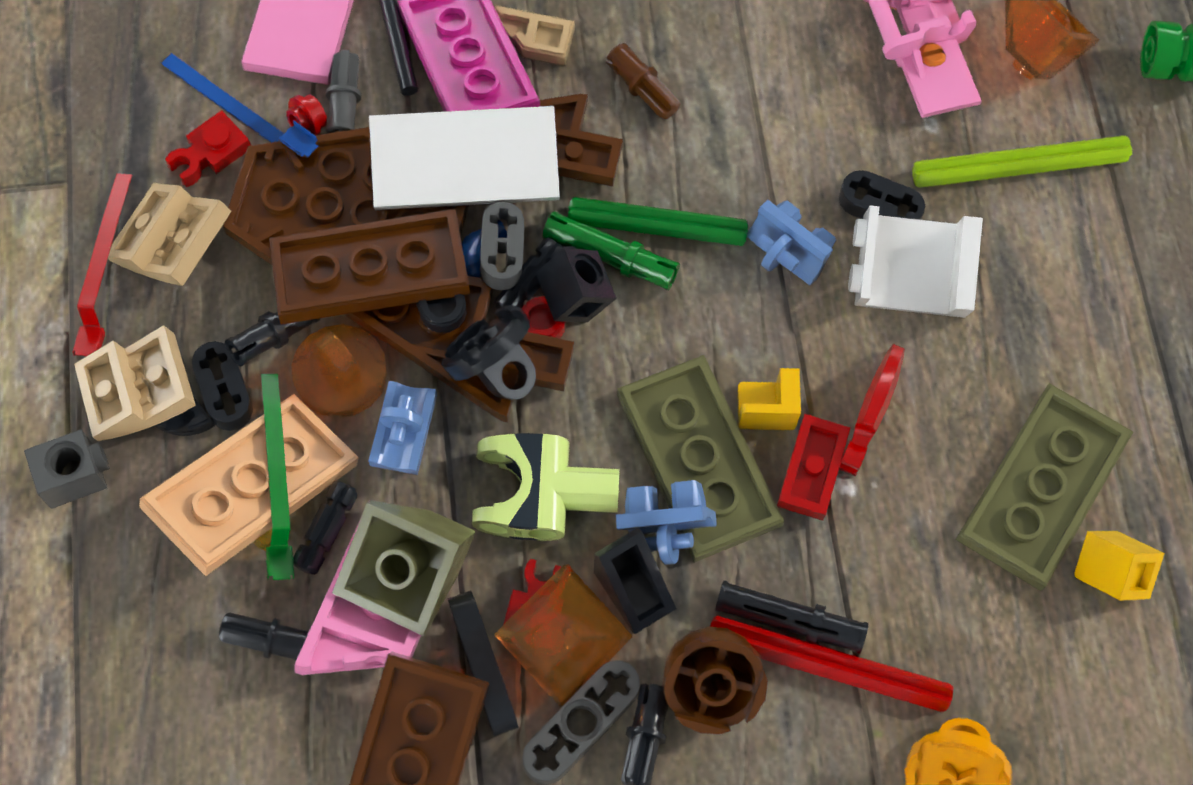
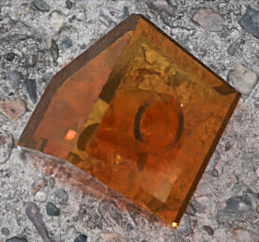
M1005 0L1006 50L1015 58L1012 62L1015 69L1027 79L1032 80L1034 77L1036 79L1053 78L1100 41L1058 0Z
M564 564L494 634L561 708L602 665L609 662L633 637L568 564Z

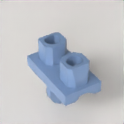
M767 200L760 206L758 216L747 234V238L766 252L761 266L770 272L781 264L808 285H811L819 277L833 251L832 247L836 241L835 236L824 228H815L810 232L799 224L802 218L800 211L789 201L786 200L778 205H774L771 201Z
M388 382L368 461L370 466L418 475L436 402V389L413 388L398 382Z
M695 480L671 484L673 508L659 510L657 488L653 486L627 488L625 514H616L617 530H628V532L639 528L643 534L657 533L655 537L645 538L651 552L658 551L664 565L677 563L679 549L692 548L694 545L692 533L677 534V530L717 526L716 512L706 507L702 484Z

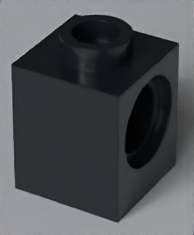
M574 246L563 247L555 251L550 257L551 260L536 272L554 321L589 322L617 299L597 250L576 249Z

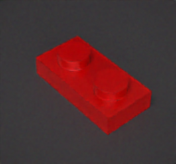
M804 413L777 507L821 521L824 520L851 427Z

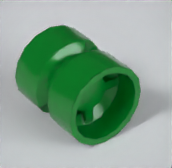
M1155 20L1150 22L1143 38L1140 55L1141 75L1144 78L1171 80L1177 74L1180 81L1193 82V24H1189L1183 30L1178 22Z

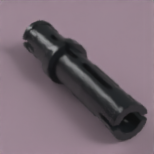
M723 580L715 607L717 612L721 611L805 636L806 642L816 644L818 640L855 651L858 654H861L869 626L867 622H859L826 612V606L816 604L815 608L770 594L734 585Z

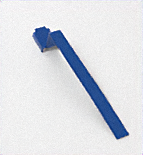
M171 53L161 63L269 142L281 141L301 157L304 155L309 157L318 147L315 144L317 137L296 121H293L294 126L290 127L285 133L281 132Z

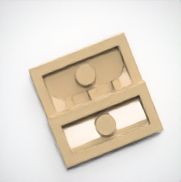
M153 183L113 242L108 259L115 264L144 276L183 286L228 218L231 210L220 200L192 197L180 185Z
M164 325L125 349L115 341H111L74 364L92 437L97 441L113 439L150 428L196 405L175 334Z

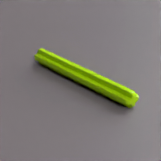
M1116 136L921 160L914 163L912 177L914 185L922 188L1127 162L1132 155V146L1129 137Z

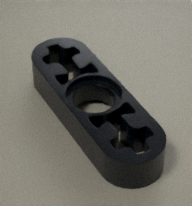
M472 591L447 598L473 677L490 682L483 707L494 737L518 729L516 716Z

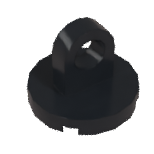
M509 305L497 309L494 313L498 318L489 324L485 319H482L481 321L474 322L464 330L446 349L447 351L444 354L446 358L442 359L441 365L448 375L456 381L468 379L477 374L494 396L514 400L521 399L529 394L534 387L536 372L531 359L519 344L530 328V320L520 307ZM512 362L518 370L519 377L515 386L509 389L502 381V371L507 363Z

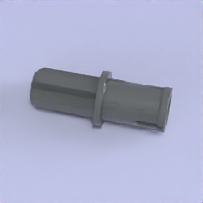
M341 50L340 53H335L333 56L331 86L326 89V98L330 101L328 125L326 127L327 134L355 129L356 104L361 101L362 94L357 89L360 59L357 54L350 53L349 50Z

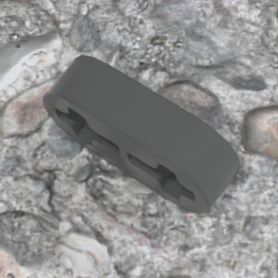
M497 202L490 205L484 211L482 218L480 276L483 282L490 288L507 290L519 282L522 273L524 217L521 210L512 203ZM498 220L507 221V238H498ZM497 253L506 254L507 268L504 273L497 272Z

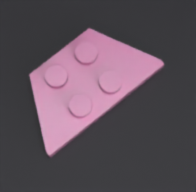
M355 532L295 662V673L310 675L382 668L385 666L388 653L390 652L413 657L421 637L420 634L332 594Z

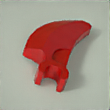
M892 344L878 367L865 395L852 441L850 440L839 470L853 476L857 475L866 455L867 446L876 433L892 399L899 379L905 348Z

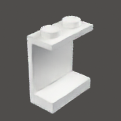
M869 206L863 215V219L857 218L854 226L853 246L860 247L859 264L851 265L848 291L856 292L854 306L962 318L968 316L975 308L983 218L963 216L957 224L881 216L879 215V206Z

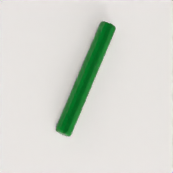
M580 197L571 198L568 208L569 219L592 227L737 246L745 244L748 234V221L741 218Z

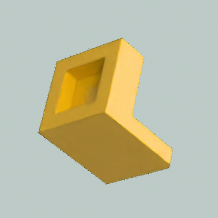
M780 368L776 382H740L737 388L739 428L795 430L801 415L800 369Z
M1087 531L1074 575L1077 579L1118 600L1150 599L1165 553L1118 531Z

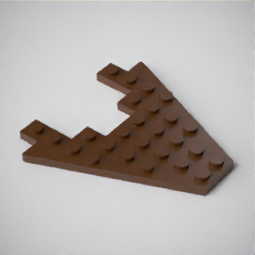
M581 93L540 100V107L554 106L558 176L613 187L622 152L623 139L581 131L588 104V95ZM370 127L315 135L317 137L315 144L318 147L309 157L305 155L301 157L281 141L248 146L228 206L231 213L222 225L225 234L272 265L269 238L451 209L456 210L461 236L469 205L375 210L373 203ZM468 276L470 294L464 295L467 314L461 326L451 332L438 333L427 328L420 318L416 303L344 314L498 420L508 423L513 400L494 396L477 374L468 379L456 381L448 375L441 365L442 359L446 358L444 354L448 346L474 322L481 321L482 319L486 320L493 289L487 286L481 278ZM527 332L519 344L535 367L536 379L534 386L564 392L574 352V342ZM512 362L507 363L502 371V381L510 389L515 386L519 377L518 370Z

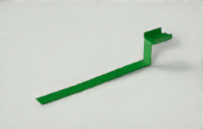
M261 374L272 516L270 547H266L265 550L267 580H269V576H272L273 580L291 579L290 575H292L293 579L295 575L292 546H288L290 516L278 374Z

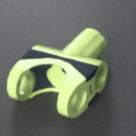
M517 433L490 436L480 440L477 444L476 457L479 460L490 464H497L499 468L511 471L521 482L519 490L512 498L505 502L494 503V506L479 507L473 510L471 525L479 531L518 540L552 541L565 536L566 510L618 512L619 469L568 467L569 441L564 437L551 434Z

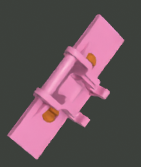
M864 0L869 2L885 43L882 47L884 56L888 60L896 59L898 67H902L921 118L981 104V98L959 47V44L967 40L976 27V20L971 10L963 12L961 19H959L952 0ZM891 9L898 11L907 35L901 36Z

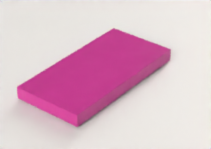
M491 0L397 1L400 15L444 112L540 107V100Z

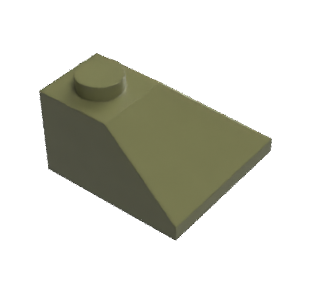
M370 500L365 506L332 594L424 636L459 575L476 531L431 510Z

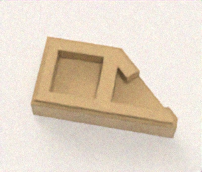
M496 6L495 10L510 41L523 58L565 66L574 33L575 21Z

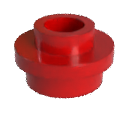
M310 94L304 97L296 95L289 99V110L286 112L289 125L293 127V121H296L312 134L320 135L321 129L327 125L326 113L321 103Z

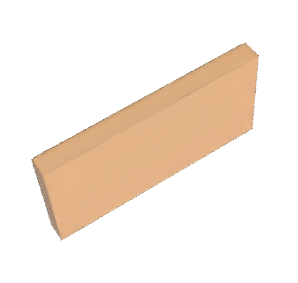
M295 394L280 403L289 515L355 468L359 459ZM264 414L140 498L139 508L205 576L272 528Z

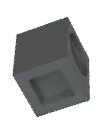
M82 429L24 450L37 494L51 509L108 488L103 471L110 469L104 449L100 442L92 444ZM81 461L75 472L69 475H61L63 468L69 462Z

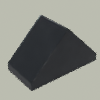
M639 528L634 529L595 553L594 574L634 634H637L677 609L643 532Z

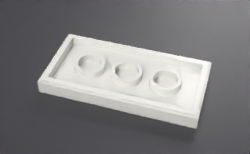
M554 106L369 116L373 203L375 210L560 200Z

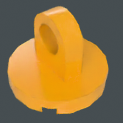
M954 718L943 723L939 732L927 734L913 744L906 760L905 779L906 785H1012V768L1003 751L991 742L990 734L984 726L968 718Z

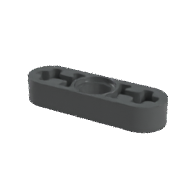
M615 660L602 665L526 744L523 751V766L527 776L532 781L541 785H550L561 780L635 702L639 693L640 679L637 671L630 664ZM610 675L612 678L618 679L623 675L628 679L625 686L628 694L623 696L618 692L614 693L605 703V708L612 712L609 716H605L600 705L586 696L593 692L596 699L599 700L608 687V682L605 678ZM576 709L591 711L597 721L594 731L586 736L574 735L568 729L566 723L572 711ZM558 728L562 738L568 744L577 747V749L571 754L566 745H564L555 756L557 769L552 771L550 768L544 767L538 771L534 768L537 763V757L534 752L539 748L544 752L550 751L558 742V737L551 733L554 729Z

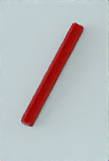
M714 616L711 620L710 627L727 628L744 636L763 660L939 712H945L951 705L953 686L950 683L721 616Z

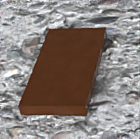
M455 209L269 238L277 311L281 325L412 304L425 299L430 301L455 297L454 295L470 294Z

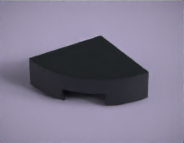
M195 398L196 405L155 425L166 433L178 436L196 435L215 427L212 419Z

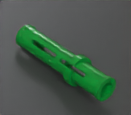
M556 211L550 214V218L548 217L543 229L542 237L544 239L551 238L566 247L574 246L576 249L597 250L602 262L621 270V275L628 278L632 275L642 278L668 291L671 289L680 268V263L643 249L644 245L637 241L629 243L617 239L605 232L569 219Z

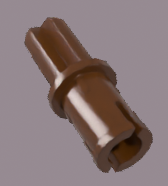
M621 43L611 50L607 56L606 64L629 86L628 92L632 96L639 95L660 118L666 120L671 118L680 108V101L657 78L658 71L654 67H648L626 43Z

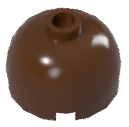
M706 627L689 632L674 644L665 659L662 685L666 701L674 711L677 720L682 725L696 732L705 734L730 732V726L736 725L744 719L746 723L752 720L765 701L768 681L760 655L744 636L730 629Z

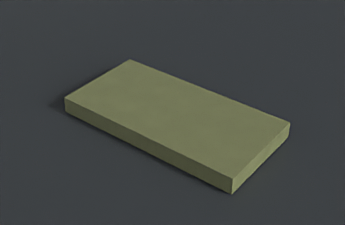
M704 355L617 388V396L668 507L673 508L671 484L695 480L702 484L706 507L716 512L717 526L679 530L681 534L692 533L694 545L692 548H688L694 563L783 526L785 521Z
M1049 383L955 540L1042 591L1060 563L1131 438L1133 431Z

